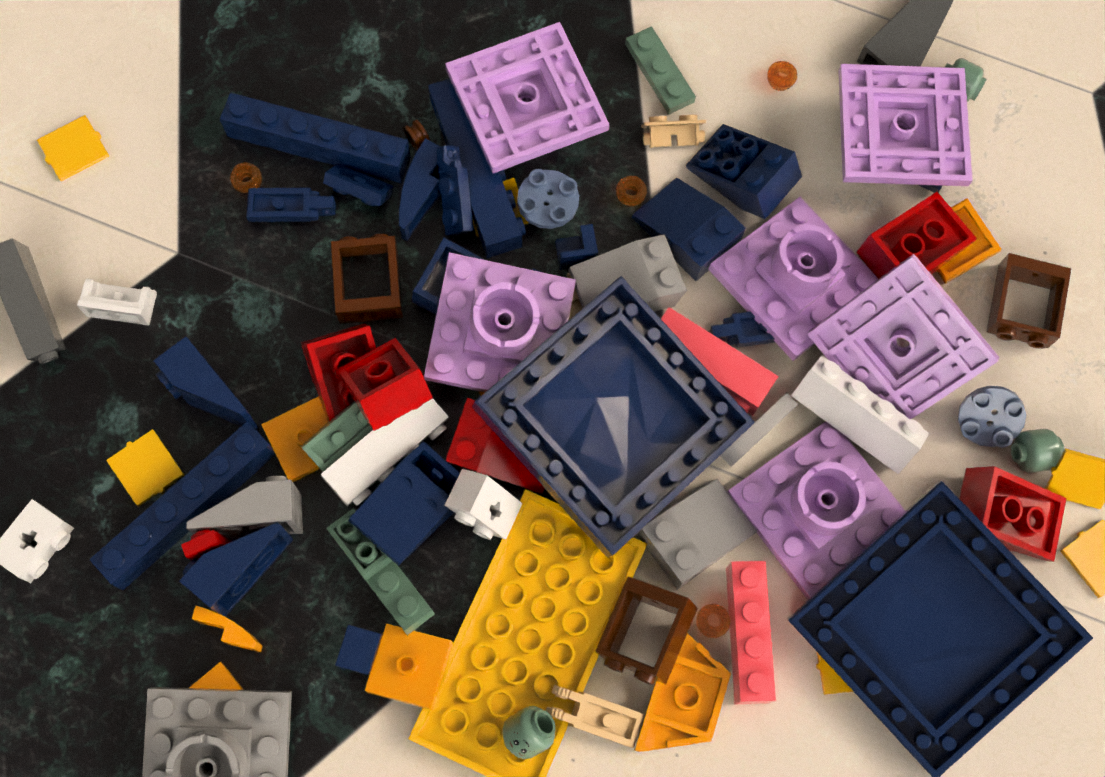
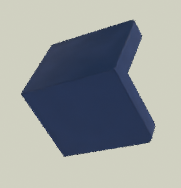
M593 224L581 225L579 236L560 238L555 241L560 270L569 269L573 265L598 256Z
M348 625L335 666L343 670L348 669L366 675L370 674L382 634Z

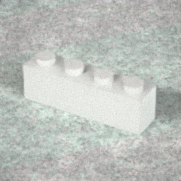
M822 355L791 395L897 474L903 470L921 449L929 435L917 421L907 418L896 410L892 403L878 397L863 382L853 379L842 371L838 364L827 360Z
M431 399L418 409L411 410L395 419L391 424L383 426L376 431L372 430L321 473V477L346 506L352 502L358 506L372 494L368 488L377 480L382 483L395 469L393 466L401 459L406 458L427 437L433 441L446 430L447 427L443 423L449 416L434 399Z

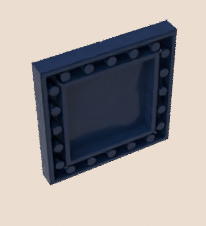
M622 276L616 279L480 396L472 406L607 558L620 550L755 423Z
M938 481L788 618V621L932 777H940L1093 639L1087 630L942 481Z

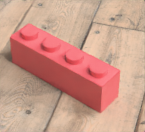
M669 307L661 320L746 413L753 416L779 376Z
M734 561L726 567L734 705L769 704L776 701L766 561Z

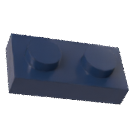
M340 164L326 171L323 184L333 187L335 192L353 195L360 198L364 204L370 206H381L391 197L394 187Z

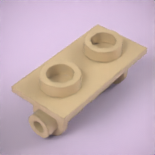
M694 114L680 115L679 121H667V116L649 117V122L641 125L642 128H648V133H643V144L649 145L650 148L672 146L671 135H676L677 146H699V143L705 142V131L699 130V125L705 124L706 120H698L697 115Z

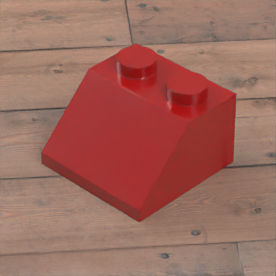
M396 338L337 369L357 406L374 431L391 424L395 419L411 410L418 409L424 403L433 399L420 368Z

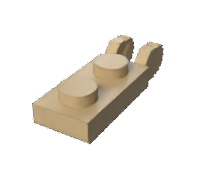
M554 685L553 694L559 698L570 699L576 702L572 714L565 713L562 709L556 707H547L546 711L553 718L568 722V726L634 748L644 714L579 691L577 693Z

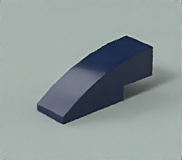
M426 138L410 164L402 188L399 206V228L401 237L405 241H408L441 195L439 190L440 181L438 180L439 165L436 163L437 148L440 146Z

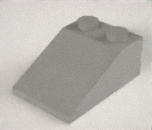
M665 234L636 240L573 265L568 269L571 279L576 280L575 289L582 308L620 276L627 281L653 311L675 307L687 291Z
M269 476L265 482H256L187 521V529L192 534L207 529L214 530L230 540L242 538L278 522L289 535L303 534L302 495L291 479L287 480L285 476Z
M716 479L646 524L640 530L638 537L641 541L647 543L646 548L678 590L757 533V530L719 480Z

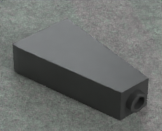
M910 0L864 45L857 62L862 65L921 67L954 0Z
M13 238L1 242L0 297L27 360L39 361V364L53 361L59 358L57 353L66 350L30 249Z

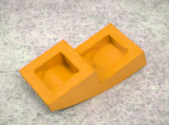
M195 606L192 620L200 624L224 629L221 638L222 642L227 645L261 653L263 646L247 630L219 613Z

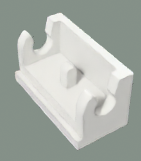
M86 279L77 306L87 317L149 325L157 292L149 287L135 289L100 284L99 282H94L93 279Z

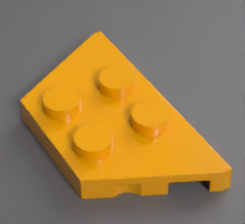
M688 633L667 684L655 680L634 751L644 752L712 741L731 673L720 662H717L700 642L697 643Z

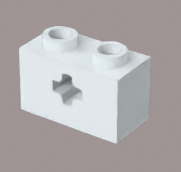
M462 469L445 506L456 513L454 519L467 526H474L473 532L491 540L492 536L507 539L523 503L489 476Z
M31 499L0 538V565L18 578L31 583L46 571L49 565L48 561L53 554L65 547L70 540V533L74 528ZM33 539L38 542L35 547L30 544Z

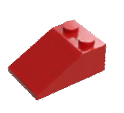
M935 192L870 234L856 253L878 279L912 254H915L932 275L973 244L977 238L942 196Z
M360 324L301 342L309 372L328 423L355 401L337 369L376 348L370 325Z
M467 398L445 461L543 494L545 488L472 408L476 400Z
M995 466L966 468L959 499L1008 550L1054 562L1067 498Z

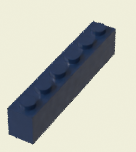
M446 79L428 85L430 102L446 146H459L462 167L467 168L472 218L486 258L522 248V236L526 235V230L522 218L515 217L513 208H516V203L512 191L505 190L503 181H506L504 170L492 173L451 80Z
M234 93L229 94L220 117L227 137L334 166L340 164L360 173L401 184L411 158L407 139Z
M247 421L89 560L111 585L123 591L189 532L187 521L227 499L276 455L274 450Z

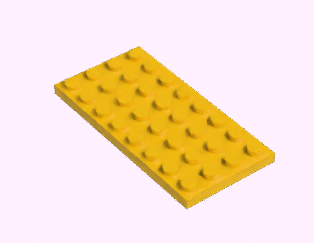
M525 489L520 499V502L523 504L507 539L501 540L453 642L433 710L422 708L408 738L487 777H546L569 723L553 718L556 728L553 744L537 756L524 760L513 755L505 746L502 730L504 722L511 715L528 706H536L545 711L547 707H556L562 709L565 713L572 714L576 701L557 697L552 693L553 687L556 685L577 693L584 691L599 656L595 652L626 579L628 576L633 578L647 546V543L632 537L613 556L607 558L558 503Z

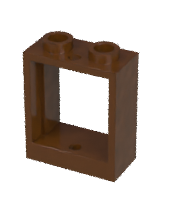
M374 234L370 238L362 239L348 236L340 238L339 241H331L335 312L339 323L403 318L398 251L395 236ZM388 253L391 295L345 300L342 257Z
M1008 253L998 265L986 332L995 334L1001 340H1018L1026 342L1030 347L1037 349L1049 348L1061 335L1072 268ZM1009 279L1050 289L1043 329L1002 319Z
M628 576L595 652L605 660L603 665L614 671L622 673L625 668L635 672L634 678L649 685H653L655 680L667 684L698 608L688 597ZM640 602L676 614L654 667L618 653Z

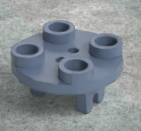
M542 169L531 171L518 189L517 204L521 215L529 223L539 228L553 229L565 225L573 219L578 210L579 192L576 181L559 171Z
M989 385L977 388L965 397L959 407L958 421L963 436L980 446L1004 448L1011 445L1013 439L1024 428L1026 412L1023 401L1015 392L1002 386Z

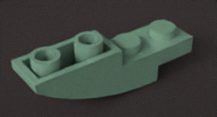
M352 508L326 529L408 636L435 615V613L399 566L348 521L356 512Z

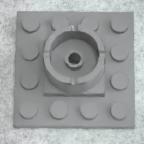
M148 688L142 777H288L292 691ZM207 762L213 765V770L209 768Z

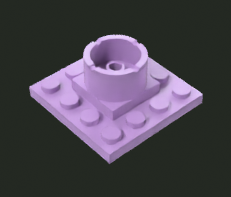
M560 22L445 63L448 76L492 173L609 130V122Z
M862 64L840 65L838 72L843 182L969 186L971 184L972 167L965 68Z
M801 197L797 198L713 261L708 268L747 312H752L755 316L754 320L758 324L761 323L767 329L766 333H770L775 338L774 341L792 361L815 344L807 335L809 330L878 280L876 275Z
M449 252L424 379L486 392L569 321L576 280ZM499 321L504 322L507 325H501Z
M915 254L909 256L807 333L828 360L838 364L841 370L853 379L863 382L878 397L892 403L896 410L909 419L914 418L999 360L996 352Z
M826 421L728 490L729 495L757 530V534L807 600L905 512L850 440Z

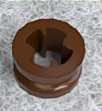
M417 119L412 121V126L405 125L403 127L407 140L416 151H418L425 138L430 140L425 128Z

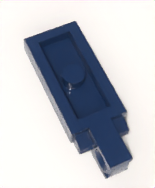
M459 146L437 148L436 163L439 165V190L442 197V220L445 225V234L457 235L473 231L467 168L462 167Z
M310 188L248 189L246 213L248 222H311V220H318L319 216L336 215L334 197L320 196L319 192L311 191Z
M751 311L732 314L731 317L723 319V324L711 326V329L708 331L722 341L727 342L728 345L736 348L775 343V338L770 333H766L767 329L761 323L758 324L754 320L755 316Z

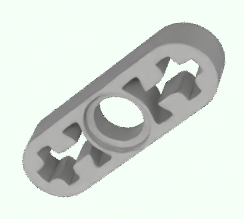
M786 393L720 456L732 467L786 417L798 403Z

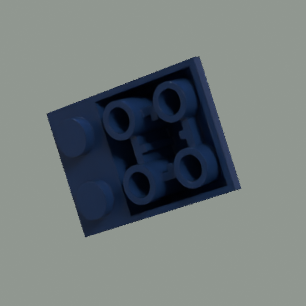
M722 124L686 165L688 170L737 207L763 219L770 215L802 178L795 151Z
M423 441L399 463L348 521L399 566L454 513L445 506V503L460 473Z

